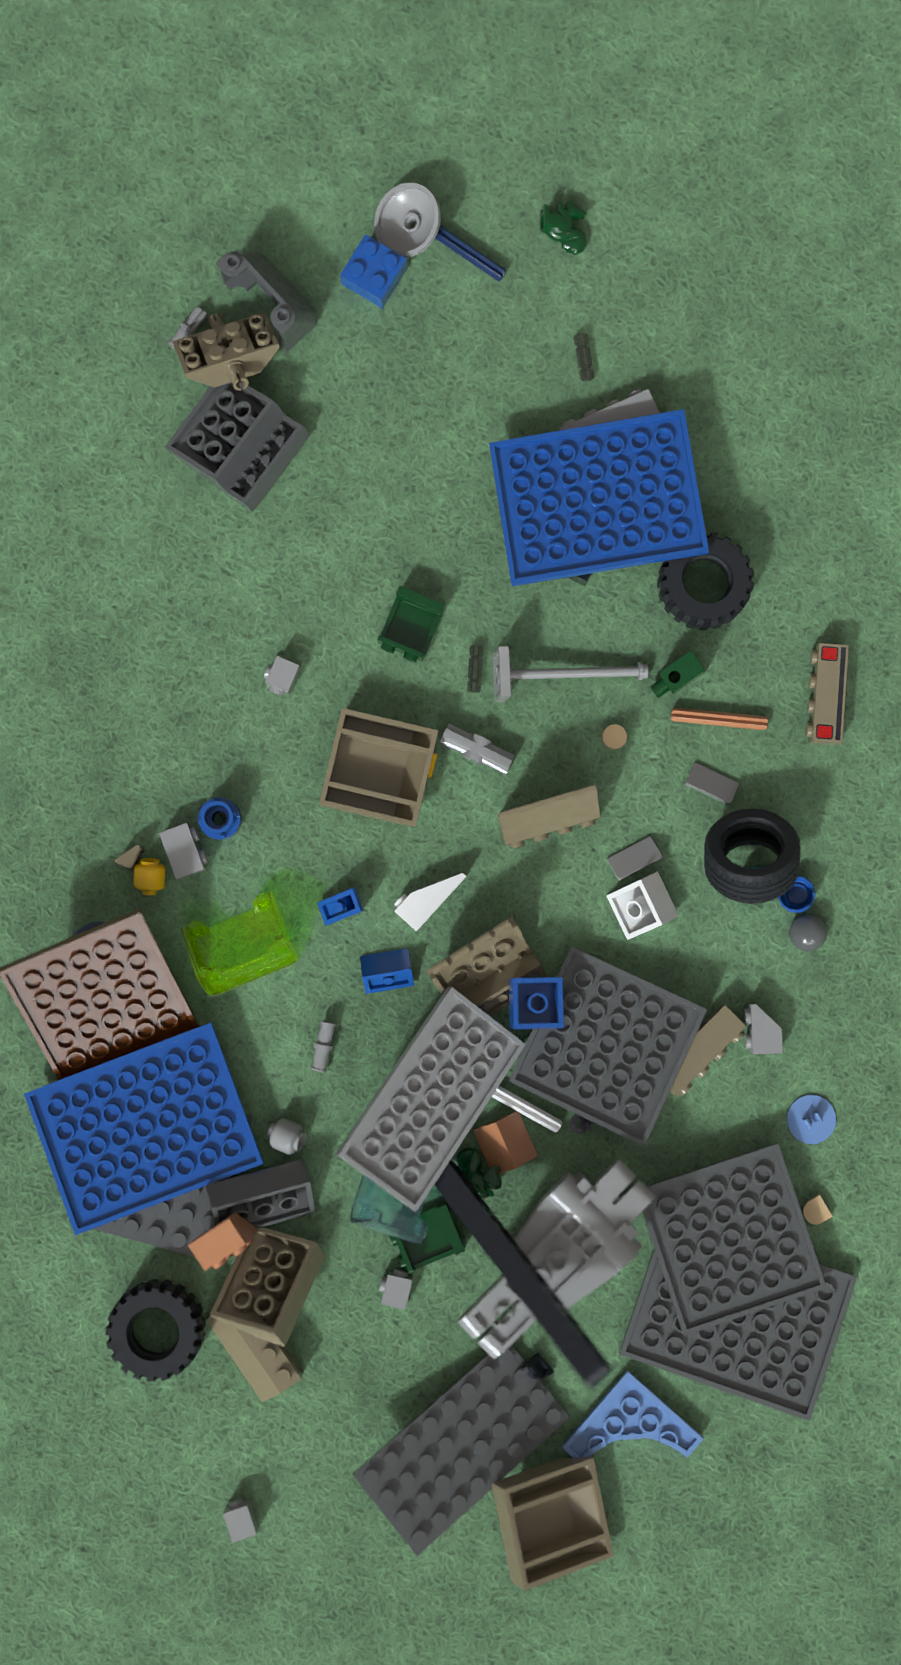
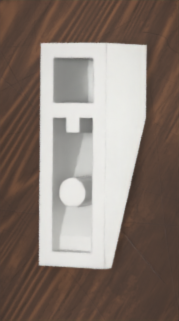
M461 873L414 891L408 896L403 894L394 904L398 907L395 912L415 931H418L466 876Z

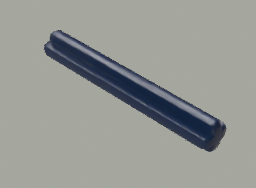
M440 225L435 237L436 240L495 280L501 281L506 274L504 267Z

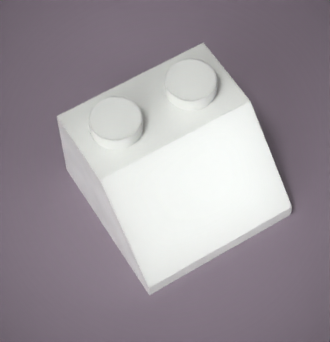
M658 872L606 895L627 940L659 927L679 916Z

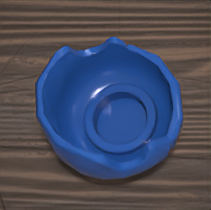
M798 876L792 888L784 895L778 897L781 906L787 911L801 913L808 910L814 903L816 890L810 880L804 876Z

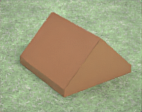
M518 1111L473 1129L489 1169L493 1165H499L501 1167L500 1173L516 1169L538 1156Z

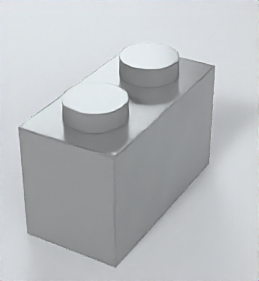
M184 823L159 833L177 880L207 870L205 864L209 863L204 849L199 850L196 841H199L200 837L195 826L191 827L189 823Z

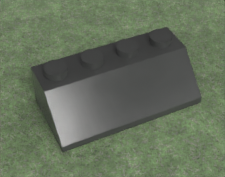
M303 1159L206 1185L215 1225L235 1212L255 1226L256 1229L315 1213L311 1183Z

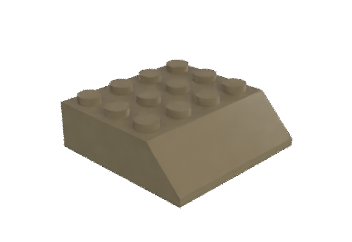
M342 708L319 805L390 823L416 827L439 730Z
M593 1457L556 1459L491 1483L511 1582L524 1591L614 1556Z

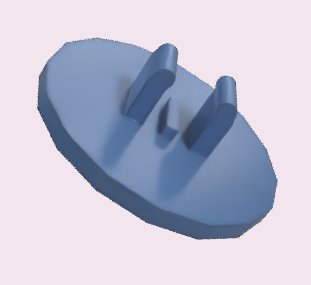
M805 1095L791 1104L787 1113V1125L791 1134L797 1140L806 1144H817L825 1141L833 1133L836 1126V1114L833 1106L826 1099L818 1095Z

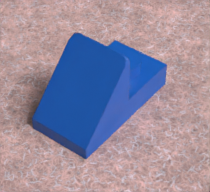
M355 887L317 903L325 926L364 911Z

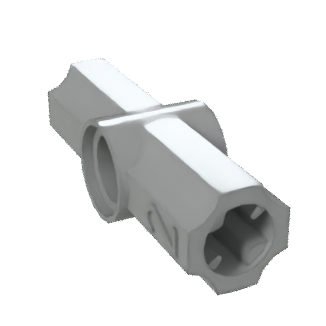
M448 724L440 740L441 744L462 753L463 757L469 760L473 759L475 763L479 765L484 764L505 775L515 757L512 753L492 745V742L474 733L470 734L451 724Z

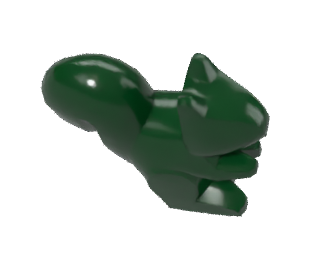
M572 200L567 201L565 207L559 201L558 205H556V211H551L549 206L544 204L543 210H540V231L545 233L551 240L561 242L562 249L566 250L567 253L573 255L580 254L586 248L587 237L581 229L572 227V220L584 219L587 212L582 210Z
M471 1147L460 1151L456 1160L457 1166L481 1197L482 1195L494 1197L491 1189L499 1190L502 1186L501 1167L493 1165L486 1174H483L480 1171L483 1164L480 1152Z

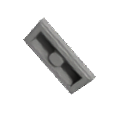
M694 763L684 785L726 805H730L739 783L698 763Z
M648 837L611 856L607 861L619 881L663 858L652 838Z

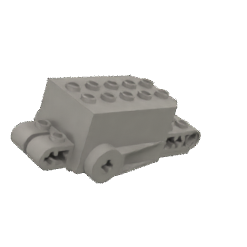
M620 1159L615 1160L593 1183L581 1171L575 1176L570 1172L566 1173L541 1198L519 1232L513 1237L566 1308H569L615 1276L637 1255L642 1247V1244L635 1238L638 1231L631 1222L650 1204L655 1194L640 1179H636L627 1187L634 1179L635 1174ZM501 1275L461 1315L457 1322L473 1339L483 1333L477 1343L495 1359L536 1319L503 1275ZM505 1309H507V1310L496 1320V1318H497Z

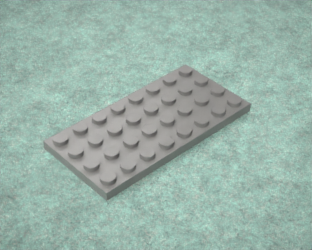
M448 986L336 1152V1155L416 1212L526 1044L453 987Z

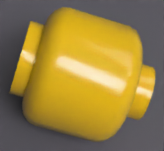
M143 858L140 859L139 863L135 864L133 884L136 889L142 891L143 895H156L157 891L165 887L166 868L165 865L160 863L159 859Z

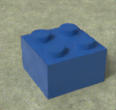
M365 234L340 274L341 284L383 309L408 269L407 258Z
M563 977L509 978L510 1028H564Z

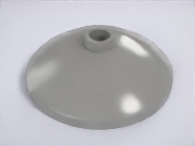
M403 183L392 188L382 198L375 213L374 230L378 242L405 258L422 253L431 245L438 233L441 221L439 203L435 195L428 188L417 183Z

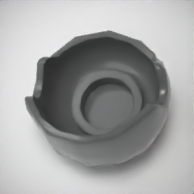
M810 913L797 917L792 922L789 930L791 942L797 949L806 952L820 948L826 941L828 934L826 923L822 918Z

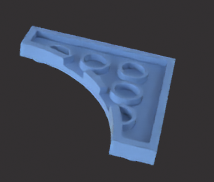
M626 1370L562 1444V1448L573 1458L590 1457L593 1453L613 1441L647 1438L668 1445L688 1458L704 1438L631 1372Z

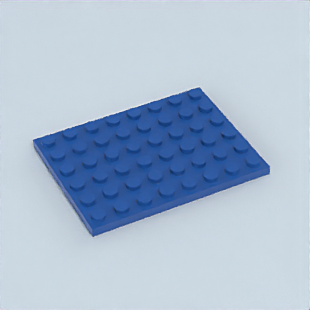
M684 409L489 443L512 587L709 553Z
M212 1022L24 1093L75 1235L264 1163Z

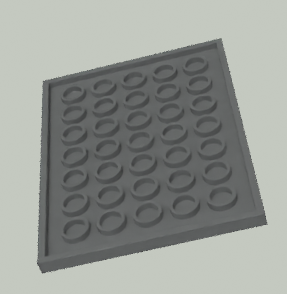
M653 1249L619 1354L810 1421L857 1277L819 1263L826 1289L683 1335L655 1249Z

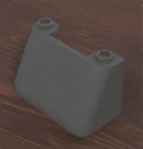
M232 251L223 255L216 262L222 283L230 291L235 287H241L248 292L257 284L276 304V307L271 312V322L280 334L279 344L287 352L316 326L318 319L314 308L263 254Z

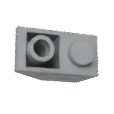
M747 1004L748 1009H744L743 1012L744 1023L748 1024L749 1034L744 1036L745 1048L749 1049L751 1054L783 1053L782 1028L756 1004Z

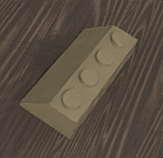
M211 1316L206 1319L262 1402L281 1394L302 1378L303 1371L285 1346L262 1340Z

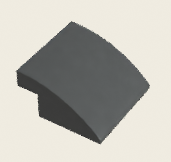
M232 382L215 388L210 386L165 448L196 473L253 512L310 434L303 425L286 416L273 400L250 386L243 389L240 382V391L234 389Z

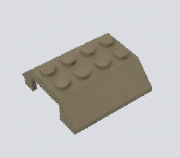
M512 917L426 970L442 995L448 986L453 987L489 1016L509 1005V978H548Z

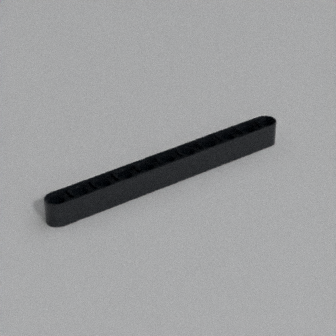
M450 1160L434 1185L580 1379L589 1388L594 1389L613 1371L611 1365L460 1168Z

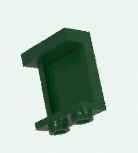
M399 586L381 635L377 639L378 644H381L380 648L394 654L395 650L403 653L404 659L414 663L417 660L423 661L444 612L445 604Z
M447 1202L391 1224L392 1231L388 1232L392 1245H398L401 1254L398 1255L400 1265L403 1270L407 1268L409 1274L418 1268L454 1253L458 1255L465 1252L464 1244Z

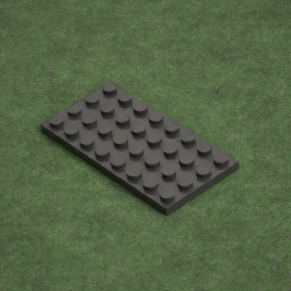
M512 1345L495 1359L487 1353L352 1473L416 1556H419L492 1489V1482L503 1479L570 1418L540 1380L530 1378L522 1372V1368L527 1363Z

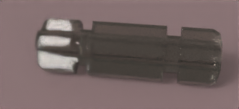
M579 333L574 335L573 339L574 345L577 346L575 351L578 368H581L579 371L580 379L587 382L593 380L595 376L594 370L591 369L593 364L590 347H587L589 344L588 335Z
M480 645L470 646L469 656L471 658H469L468 679L470 680L467 684V691L470 693L480 692L481 682L479 680H481L482 659L480 658L483 654V647Z

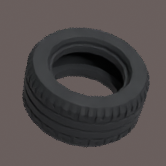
M741 809L723 816L708 831L704 842L706 877L714 889L728 899L747 904L765 903L784 895L797 880L801 855L800 839L794 827L779 815L762 809ZM749 844L766 847L772 850L778 857L767 866L751 868L733 863L727 857V854L736 847Z

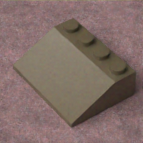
M596 785L498 813L497 821L504 845H510L511 849L524 846V841L534 838V841L538 842L548 839V834L557 831L558 835L572 832V827L581 824L582 828L596 825L595 820L600 818Z
M261 1227L257 1228L258 1232L252 1237L254 1242L248 1245L245 1251L237 1255L210 1316L262 1340L286 1346L325 1254L317 1242Z

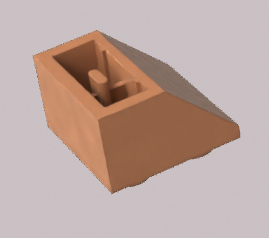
M235 1212L196 1237L188 1246L204 1271L211 1266L217 1269L226 1263L227 1259L233 1254L237 1256L248 1248L247 1246L254 1242L252 1237L258 1230Z

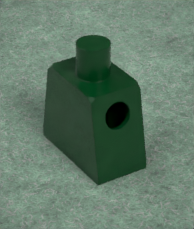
M690 650L659 672L661 679L652 684L650 688L657 698L668 691H671L674 695L705 674L706 671L692 650ZM677 672L681 678L673 683L670 681V676Z

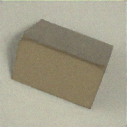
M136 845L118 857L114 862L134 870L135 864L139 863L145 849L142 846Z

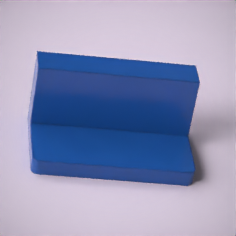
M407 948L360 957L362 979L366 994L414 986L409 950Z

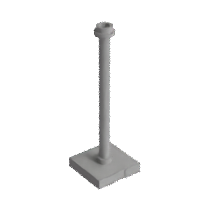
M509 646L498 647L496 652L492 654L495 703L505 702L511 696L510 682L513 679L637 676L638 680H643V678L648 677V665L642 662H637V666L512 670L509 664Z

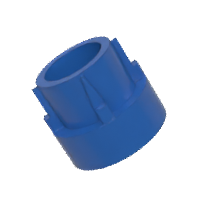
M214 797L207 801L201 807L198 816V824L207 836L216 840H225L234 836L242 822L241 812L237 805L221 797ZM218 812H224L227 817L226 822L221 826L214 823V816Z

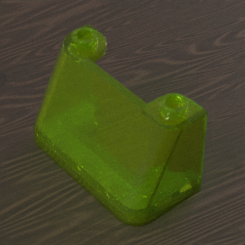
M273 892L258 895L252 903L253 910L212 927H208L207 924L200 921H193L187 926L180 928L196 979L207 994H222L286 968L298 961L299 956Z

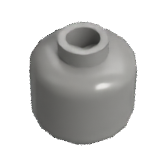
M282 1118L276 1124L272 1123L270 1125L267 1137L270 1138V1146L273 1149L291 1155L302 1149L306 1140V1133H304L302 1125Z

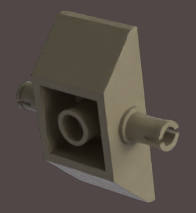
M266 312L228 324H224L223 317L215 313L217 321L214 320L213 315H210L207 319L211 329L172 341L186 378L214 388L232 382L234 389L239 391L241 390L239 383L241 382L243 389H246L249 384L246 377L261 373L280 348Z

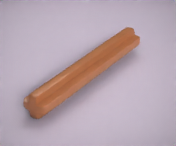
M676 707L671 711V720L676 722L766 730L768 727V717Z

